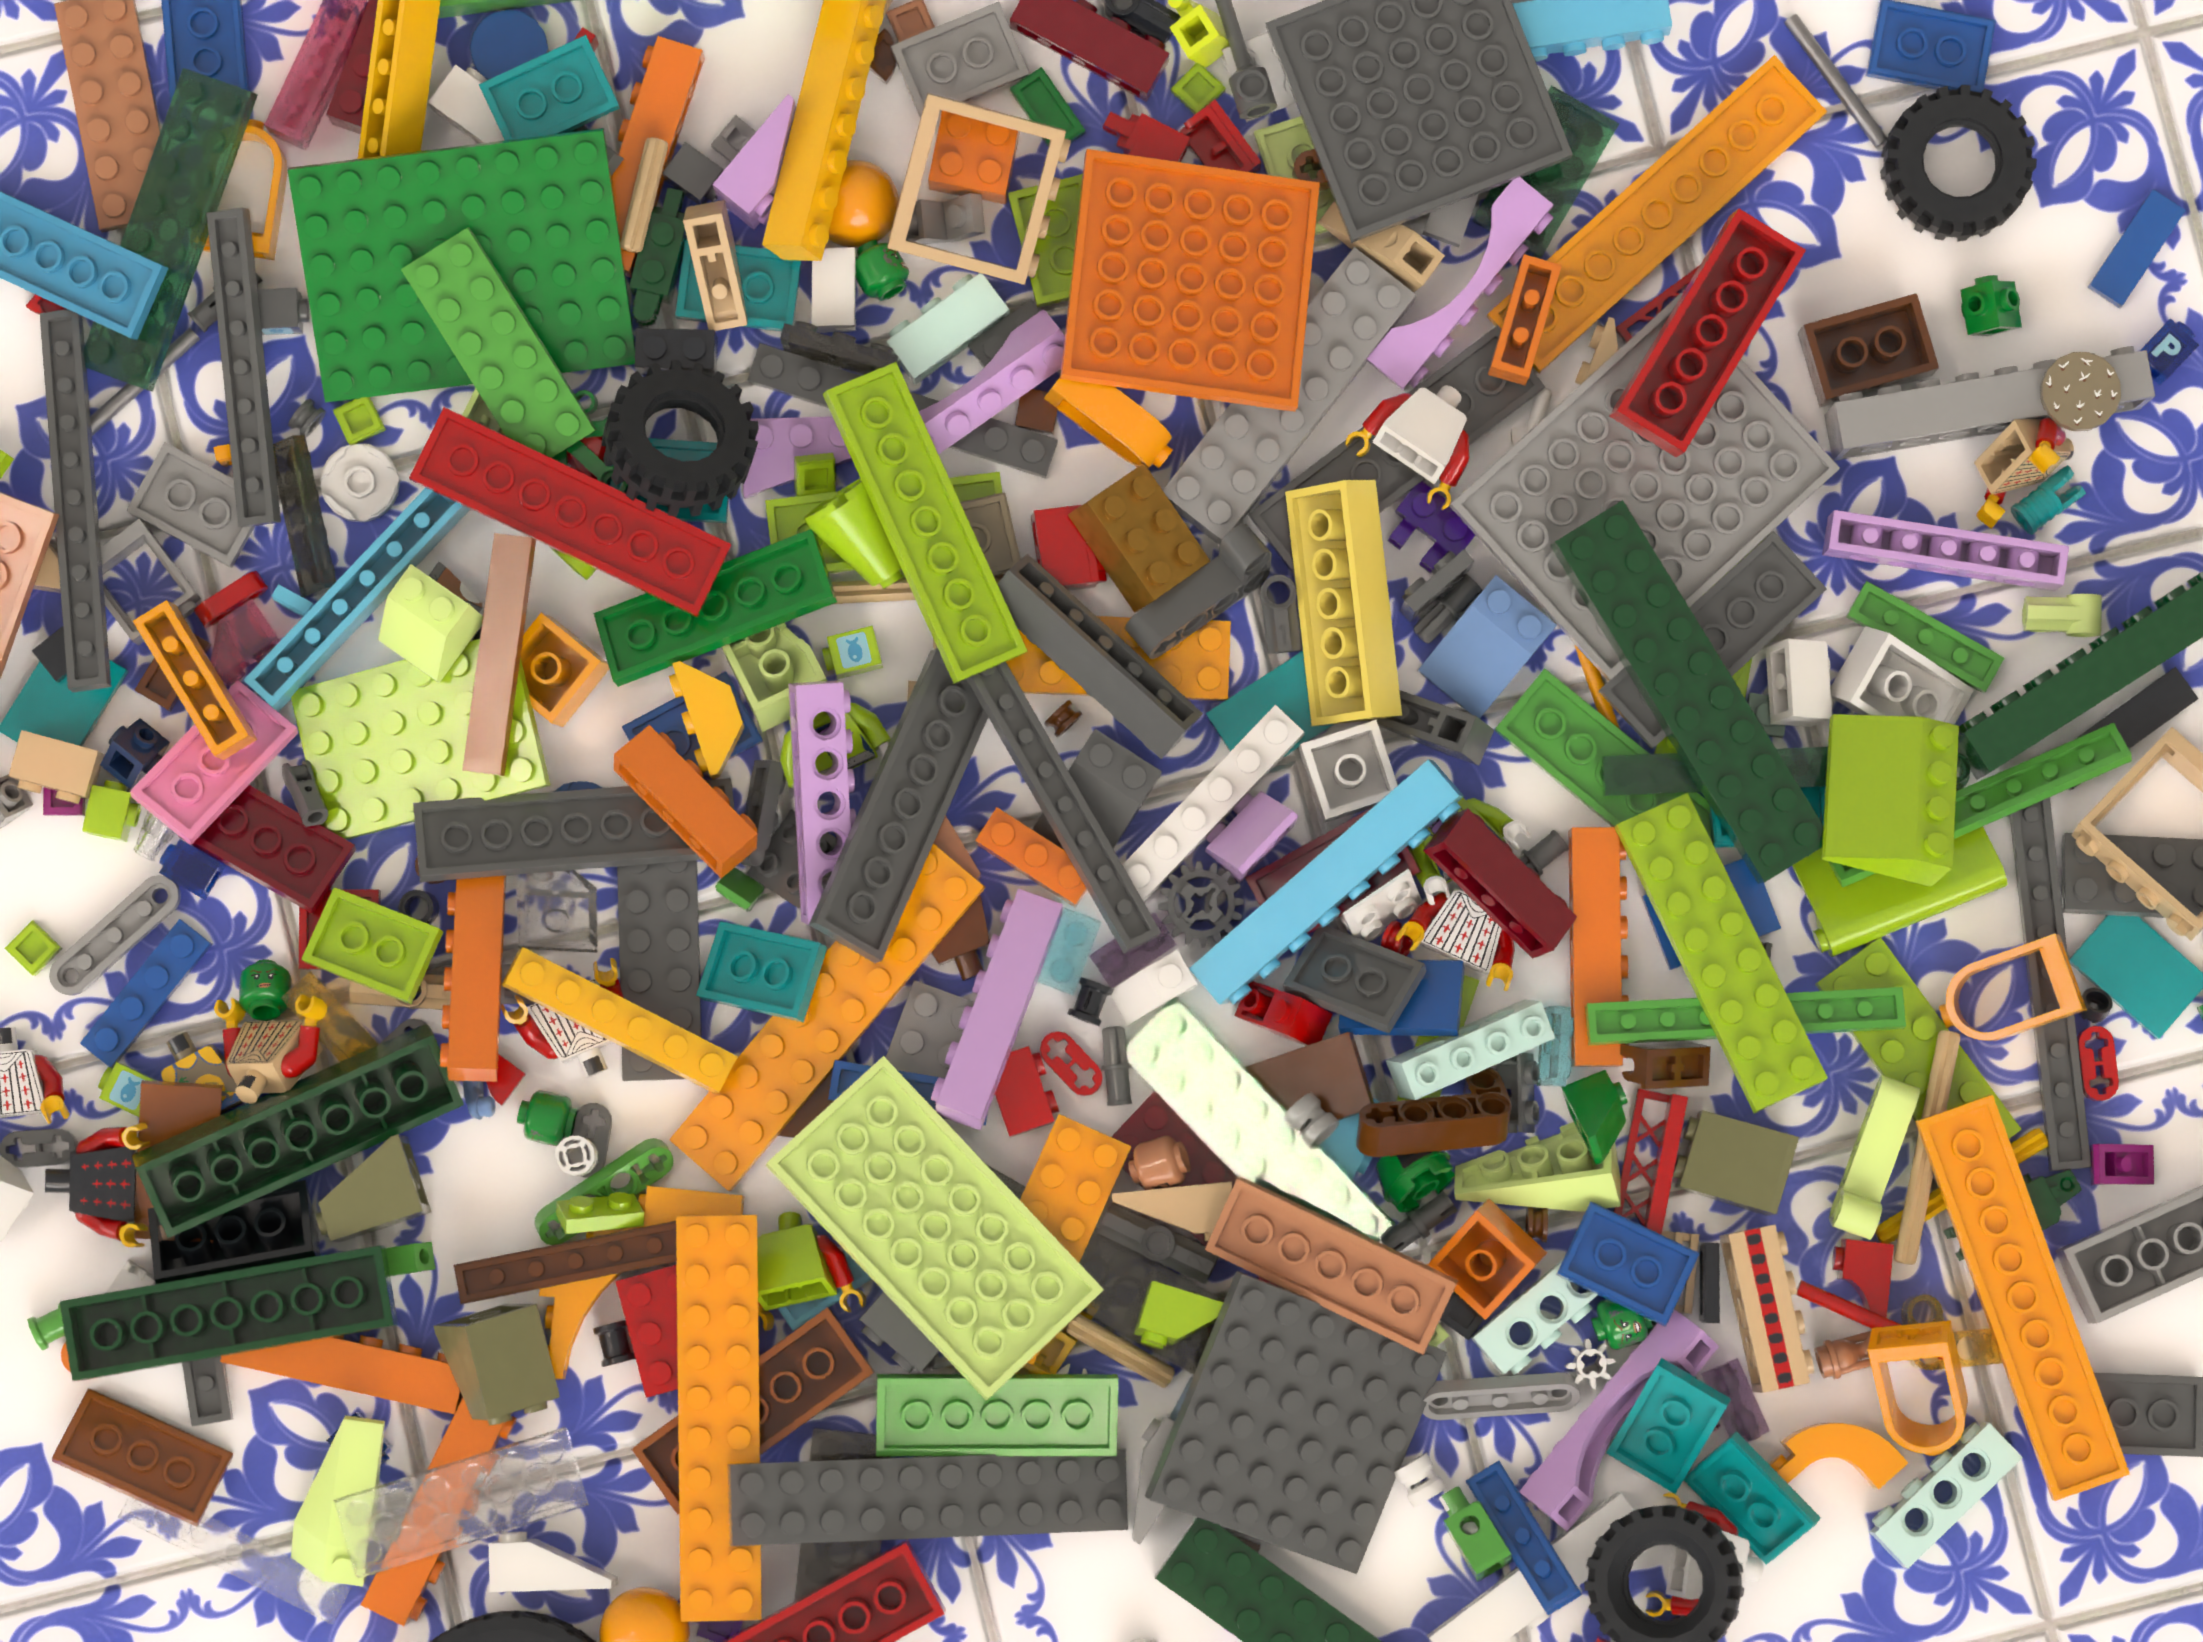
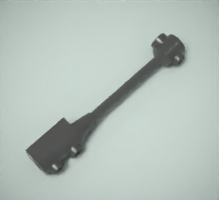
M1215 0L1237 71L1229 78L1228 82L1239 117L1241 119H1253L1266 115L1277 107L1266 68L1252 65L1232 0Z

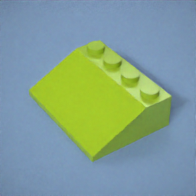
M1833 714L1829 722L1822 860L1930 887L1953 868L1959 726L1917 716Z

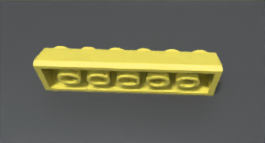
M1343 480L1285 491L1311 726L1402 716L1376 480Z

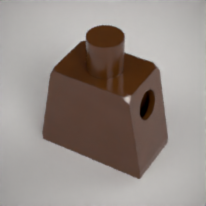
M980 895L931 952L939 966L955 961L962 981L976 977L979 970L984 971L976 951L987 948L990 943Z

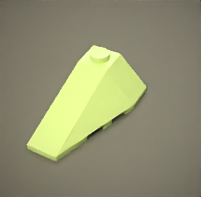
M785 623L721 647L762 732L789 720L788 683L827 681L811 647L802 638L799 639L788 629Z
M1574 1122L1559 1127L1561 1132L1543 1140H1539L1537 1136L1526 1139V1146L1508 1153L1497 1150L1455 1166L1454 1195L1456 1200L1484 1203L1490 1199L1494 1204L1579 1212L1586 1211L1590 1202L1604 1208L1620 1207V1172L1616 1144L1614 1142L1604 1162L1596 1165Z
M345 1415L294 1520L291 1558L322 1581L363 1587L372 1563L385 1421Z

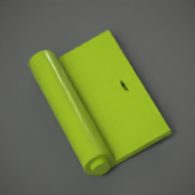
M1957 777L1956 791L1964 788L1959 777ZM1984 827L1954 839L1953 868L1932 887L1875 873L1842 888L1829 862L1822 860V848L1792 865L1816 916L1818 929L1812 931L1815 943L1821 953L1827 951L1831 957L2008 885L2004 868Z

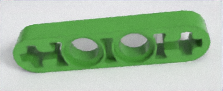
M657 1138L642 1141L543 1207L537 1213L534 1220L535 1228L541 1240L546 1244L556 1245L564 1243L578 1234H565L556 1216L557 1201L570 1200L575 1196L593 1195L603 1197L609 1196L614 1192L637 1195L646 1189L647 1186L664 1177L671 1170L674 1161L667 1144ZM653 1153L660 1159L654 1164L648 1159ZM636 1163L642 1171L640 1175L637 1174L633 1167ZM620 1173L631 1175L630 1181L626 1186L622 1188L611 1187V1181L616 1175ZM555 1220V1222L559 1223L560 1227L553 1230V1228L549 1227L548 1223Z

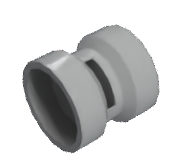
M1312 1092L1299 1099L1286 1112L1283 1118L1292 1129H1298L1302 1133V1140L1310 1149L1324 1142L1340 1123L1332 1113L1325 1112L1321 1108V1101Z

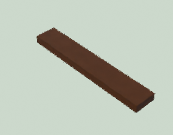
M676 1221L455 1264L453 1266L460 1303L467 1304L677 1262Z

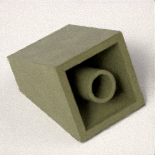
M1704 1110L1699 1111L1696 1118L1689 1117L1683 1139L1689 1140L1685 1156L1679 1154L1676 1159L1673 1177L1678 1180L1675 1187L1765 1216L1775 1215L1779 1208L1800 1137Z
M398 1134L385 1141L318 1203L321 1212L315 1213L322 1236L327 1235L330 1241L343 1242L432 1213L408 1137Z
M502 1304L433 1326L472 1419L487 1420L488 1425H496L511 1420V1413L522 1409L524 1414L548 1408L547 1401L560 1397L537 1304Z

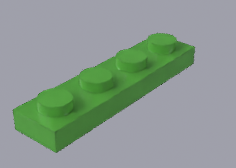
M1868 581L1863 584L1846 615L1848 619L1863 627L1868 626L1890 633L1965 684L1983 694L1987 691L2004 660L2003 656Z

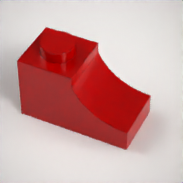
M1841 1239L1840 1247L1835 1246L1832 1255V1270H1838L1837 1279L1846 1280L1854 1287L1861 1298L1863 1308L1887 1318L1894 1244Z

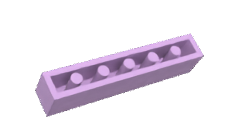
M1021 889L1017 890L1014 901L1006 900L1000 916V921L1005 923L1001 935L993 934L986 953V957L991 958L987 971L979 970L972 992L977 993L973 1007L966 1005L960 1019L959 1028L964 1029L959 1043L952 1041L949 1047L945 1064L950 1065L946 1078L938 1077L932 1092L931 1100L936 1101V1112L941 1117L981 1131L1062 919L1063 904Z

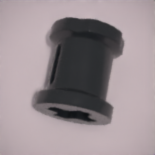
M1081 977L1079 984L1082 987L1074 1008H1069L1067 1015L1100 1027L1102 1022L1099 1018L1107 996L1112 995L1114 989Z
M625 1320L592 1329L593 1334L599 1337L604 1357L601 1361L602 1367L635 1359L634 1352H631Z

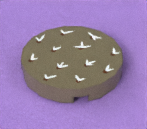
M2072 352L2058 358L2045 372L2040 385V398L2044 410L2047 411L2048 415L2052 417V420L2058 426L2073 432L2090 431L2103 425L2116 412L2121 399V385L2115 369L2103 357L2090 352Z

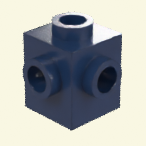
M139 718L128 728L122 725L114 732L108 741L110 746L100 766L126 787L132 789L160 761L170 741Z

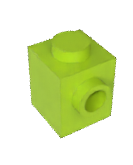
M105 780L103 787L92 785L82 831L89 835L127 842L131 826L136 827L138 824L141 804L136 803V800L131 797L130 792H127L128 787L123 783Z

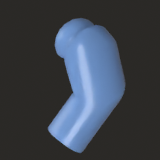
M463 1081V1093L469 1114L479 1120L483 1117H492L496 1111V1103L493 1097H484L483 1081Z

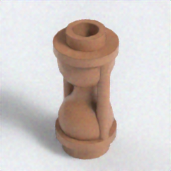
M1871 1331L1837 1339L1832 1342L1825 1340L1822 1346L1815 1347V1357L1822 1377L1832 1376L1835 1380L1849 1372L1870 1367V1359H1862L1869 1358L1868 1344Z

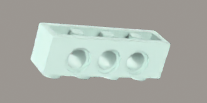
M1524 999L1460 1027L1458 1036H1440L1386 1060L1399 1097L1417 1100L1554 1039L1555 1036L1542 1002Z
M1563 1259L1472 1335L1471 1339L1500 1374H1505L1509 1370L1513 1375L1517 1374L1532 1361L1528 1354L1538 1345L1546 1349L1562 1335L1558 1328L1571 1319L1575 1324L1593 1309L1589 1302L1597 1294L1589 1290L1582 1294L1577 1293L1572 1289L1570 1281L1556 1275ZM1547 1296H1554L1561 1305L1560 1313L1554 1319L1545 1318L1540 1311V1303ZM1519 1321L1526 1323L1531 1332L1529 1340L1523 1345L1515 1344L1509 1335L1511 1326Z
M1973 1422L1969 1425L1959 1439L1961 1443L1951 1453L1946 1450L1938 1455L1929 1465L1932 1471L1922 1481L1918 1477L1912 1480L1901 1491L1900 1494L1904 1498L1894 1508L1887 1505L1872 1519L1875 1526L1869 1533L1902 1567L1908 1569L2023 1458L1989 1422H1982L1980 1425ZM1975 1453L1981 1461V1467L1975 1475L1969 1476L1964 1472L1962 1462L1966 1455ZM1945 1480L1952 1487V1496L1947 1502L1939 1503L1934 1497V1487L1940 1481ZM1917 1508L1922 1512L1924 1521L1918 1530L1911 1531L1905 1524V1516L1909 1510Z

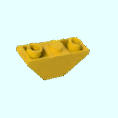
M681 661L672 663L675 674L669 675V680L675 697H684L688 711L681 713L687 733L688 735L696 733L701 747L694 750L698 766L702 773L709 771L712 779L719 778L745 728L730 685Z

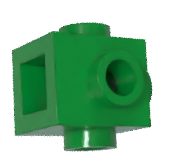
M1988 275L1974 279V286L1960 289L1962 299L1961 311L1965 319L1967 335L1993 336L2022 328L2019 311L2020 297L2016 290L2015 281H1999L1998 275Z

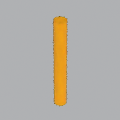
M1574 645L1597 711L1620 729L1613 707L1598 692L1605 685L1601 673L1580 649Z

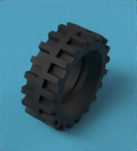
M1961 85L1959 89L1948 90V87L1945 86L1938 88L1935 93L1929 96L1924 94L1919 97L1911 107L1906 108L1894 124L1882 149L1881 157H1884L1880 175L1881 180L1885 179L1888 189L1885 192L1887 200H1894L1899 208L1896 214L1902 220L1907 217L1916 224L1913 228L1919 233H1922L1923 230L1935 234L1934 239L1943 241L1946 237H1957V242L1967 241L1971 236L1979 235V237L1989 234L1992 229L2004 224L2017 210L2033 184L2031 178L2033 171L2036 169L2037 159L2032 157V148L2035 145L2033 136L2028 137L2024 130V126L2027 124L2023 116L2017 118L2009 110L2012 104L2006 99L2003 103H2000L1991 97L1993 91L1984 89L1982 93L1970 91L1971 85ZM1965 127L1978 132L1988 141L1994 153L1995 170L1991 182L1982 191L1971 196L1955 197L1941 192L1930 182L1924 170V152L1928 142L1936 133L1947 128Z
M671 361L669 370L662 371L659 364L655 363L649 365L647 376L645 377L638 371L630 376L628 386L626 387L621 384L617 390L615 400L611 403L602 437V446H606L603 460L605 466H614L611 477L614 483L618 485L625 481L628 484L626 496L632 501L638 495L648 500L646 509L654 512L657 504L667 506L668 516L677 517L680 508H689L691 516H698L701 514L704 504H708L714 511L721 508L725 496L732 500L737 495L740 484L745 483L757 449L758 441H755L759 426L758 421H751L754 410L751 402L741 404L739 399L742 389L737 384L730 389L722 384L725 377L724 374L719 371L713 377L703 374L704 365L699 363L694 364L693 371L682 369L681 361ZM682 408L695 412L707 420L716 432L717 447L709 456L698 461H680L667 457L654 448L647 438L645 429L647 420L654 413L663 409Z
M1673 1505L1637 1509L1610 1524L1611 1527L1603 1536H1599L1595 1542L1597 1546L1592 1557L1588 1558L1586 1567H1589L1588 1580L1584 1581L1585 1591H1588L1591 1605H1588L1590 1613L1595 1614L1601 1625L1599 1629L1602 1633L1610 1636L1615 1642H1716L1722 1639L1732 1621L1736 1620L1739 1613L1740 1599L1744 1596L1741 1573H1743L1742 1563L1739 1564L1734 1551L1736 1547L1722 1533V1528L1703 1517V1514L1697 1511ZM1656 1545H1673L1685 1550L1697 1562L1702 1574L1703 1591L1697 1605L1686 1616L1674 1621H1659L1645 1615L1635 1605L1629 1591V1573L1634 1561L1645 1550Z

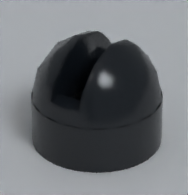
M2089 988L2082 994L2087 1010L2079 1012L2084 1020L2087 1019L2092 1021V1023L2101 1022L2108 1016L2113 1006L2112 999L2101 989ZM2091 1002L2098 1004L2096 1009L2090 1006Z

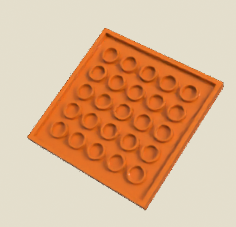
M1087 149L1084 157L1060 379L1295 412L1298 408L1320 182Z

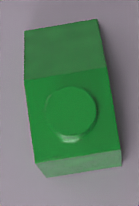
M1605 1069L1561 1087L1569 1115L1596 1165L1604 1162L1627 1122L1622 1106L1627 1104L1628 1101L1623 1087L1619 1081L1612 1083Z

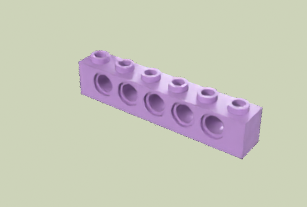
M1834 510L1827 519L1822 555L2056 591L2064 585L2069 546Z
M836 680L788 683L801 922L809 925L824 891L821 884L822 878L828 872L833 871L856 819L855 809H850L849 793H853L855 790V778L853 769H848L847 753H852L853 739L851 730L846 729L845 713H850L851 708L850 693L848 689L843 688V682ZM826 712L830 717V726L827 731L818 734L814 730L813 720L818 713ZM822 752H829L833 760L832 766L827 772L819 773L815 767L816 758ZM824 792H831L835 799L834 806L829 812L821 813L817 806L818 798ZM832 831L837 838L836 846L832 851L823 853L819 846L820 838L826 832Z

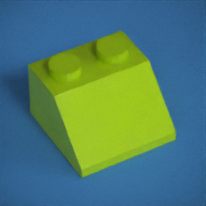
M1152 1281L1147 1288L1134 1334L1142 1336L1140 1343L1153 1348L1163 1349L1166 1344L1172 1346L1215 1323L1223 1302Z

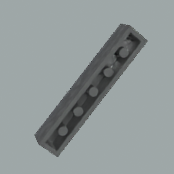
M1026 554L1012 566L997 584L1017 628L1027 639L1038 646L1060 669L1064 670L1084 688L1088 695L1095 698L1118 722L1129 729L1160 759L1181 741L1202 716L1203 713L1029 554Z

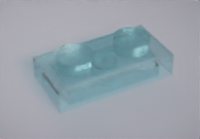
M1064 908L1037 983L1074 996L1102 921Z
M1547 1006L1544 1009L1555 1038L1539 1045V1079L1536 1086L1566 1087V1080L1570 1077L1572 1069L1571 1058L1568 1056L1569 1040L1574 1033L1571 1007Z

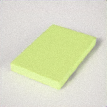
M1301 116L1253 132L1267 175L1292 178L1296 158L1302 152L1314 149ZM1307 164L1303 173H1308L1310 179H1314L1318 170H1313L1312 165ZM1330 189L1319 191L1315 235L1328 231L1318 222L1334 201Z

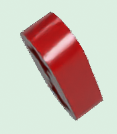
M258 571L250 572L200 603L194 609V612L204 628L211 627L257 599L266 592L268 587Z
M2102 1026L2088 1027L2083 1029L2077 1036L2083 1094L2092 1101H2104L2113 1097L2119 1087L2114 1039L2112 1034ZM2091 1033H2095L2096 1038L2099 1040L2103 1039L2105 1043L2104 1047L2098 1049L2099 1061L2096 1062L2093 1050L2085 1047V1041L2090 1040L2092 1037ZM2095 1066L2100 1067L2101 1078L2109 1080V1086L2103 1088L2102 1095L2098 1094L2097 1088H2091L2089 1084L2090 1080L2096 1079Z
M1051 1032L1044 1037L1040 1045L1041 1057L1053 1072L1077 1095L1090 1096L1096 1093L1102 1084V1071L1086 1052L1064 1032ZM1052 1039L1057 1043L1062 1040L1066 1041L1068 1045L1065 1048V1052L1072 1060L1066 1064L1058 1056L1053 1059L1049 1058L1047 1055L1051 1050L1048 1045L1049 1041ZM1075 1063L1083 1071L1092 1069L1095 1072L1092 1077V1081L1095 1084L1090 1089L1086 1085L1080 1088L1075 1085L1078 1077L1071 1069Z

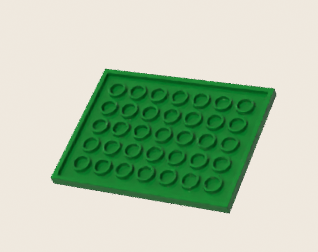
M604 128L288 168L325 403L473 384L401 271L402 268L467 227H470L561 373L635 364V338Z

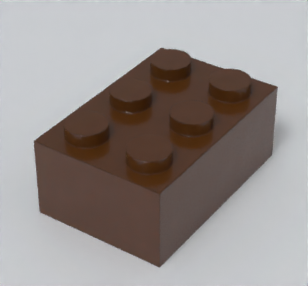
M1917 293L1804 324L1797 333L1819 408L1839 401V396L1844 394L1862 392V395L1874 393L1884 387L1902 385L1931 377L1939 369Z

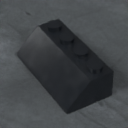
M306 1180L292 1182L175 1235V1241L162 1239L161 1223L155 1209H148L153 1272L156 1284L321 1256L319 1237ZM195 1238L202 1239L201 1242H190Z

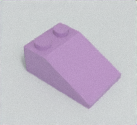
M787 94L712 184L717 200H725L727 209L753 230H755L760 222L763 225L767 224L796 111L795 100L789 94Z
M1262 791L1255 797L1248 793L1234 807L1233 811L1237 816L1228 826L1221 821L1205 838L1210 842L1205 852L1225 871L1231 872V876L1239 884L1294 827L1299 817L1293 810Z

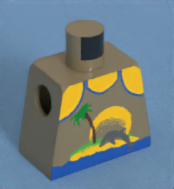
M184 1032L166 1042L176 1063L161 1070L163 1081L223 1085L221 1114L243 1103L235 1093L237 1085L234 1079L227 1073L225 1057L216 1046L208 1045L197 1051L188 1032Z

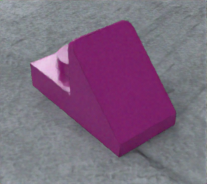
M2090 1145L2091 1185H2154V1145Z

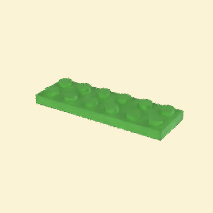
M467 227L401 269L506 437L552 458L597 430L470 227Z
M1544 668L1494 729L1496 733L1611 827H1615L1618 823L1688 793L1711 839L1710 805L1707 800L1547 669Z
M877 1374L876 1456H965L994 1454L997 1456H1117L1119 1378L1117 1374H1014L986 1401L962 1374Z

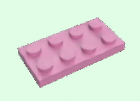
M239 680L228 691L257 740L227 759L222 760L213 755L194 724L130 790L131 797L190 845L298 734V729L294 724Z

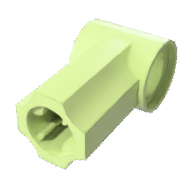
M2070 594L2066 595V597L2026 596L2022 608L2023 630L2029 632H2066V636L2071 637L2101 636L2102 595Z

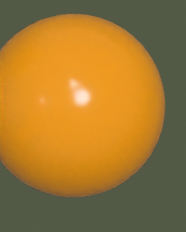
M847 160V167L843 173L838 193V203L834 209L829 229V240L844 247L859 248L871 240L879 242L891 231L899 202V195L893 180L883 169L867 161Z
M652 1587L630 1589L617 1596L606 1608L599 1629L600 1642H689L690 1638L689 1622H681L680 1603L669 1593Z

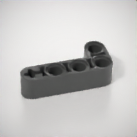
M1247 524L1238 525L1222 539L1219 545V555L1139 610L1127 622L1125 630L1150 659L1158 658L1261 586L1270 574L1271 551Z

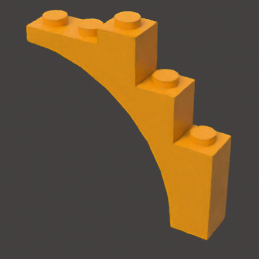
M647 1186L646 1194L640 1193L638 1198L644 1211V1226L642 1227L676 1221V1216L743 1215L745 1196ZM642 1227L587 1232L586 1238ZM622 1273L539 1289V1296L555 1298L554 1305H547L545 1315V1329H551L550 1345H547L555 1379H566L572 1347L585 1317L602 1292Z

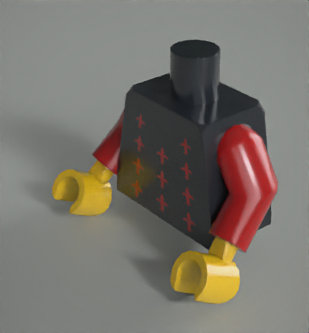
M140 1123L131 1127L102 1128L81 1140L76 1150L70 1152V1169H45V1193H69V1211L74 1212L78 1222L101 1236L121 1241L126 1247H143L145 1244L138 1243L135 1240L134 1233L136 1230H148L147 1225L143 1223H127L134 1222L135 1165L131 1155L135 1154L137 1149L150 1145V1141L141 1142L137 1137V1131L148 1128L146 1123Z

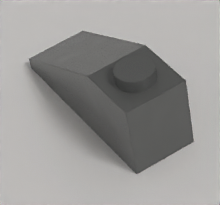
M1401 690L1399 691L1402 716L1376 719L1378 726L1478 766L1494 732L1493 728L1477 716Z

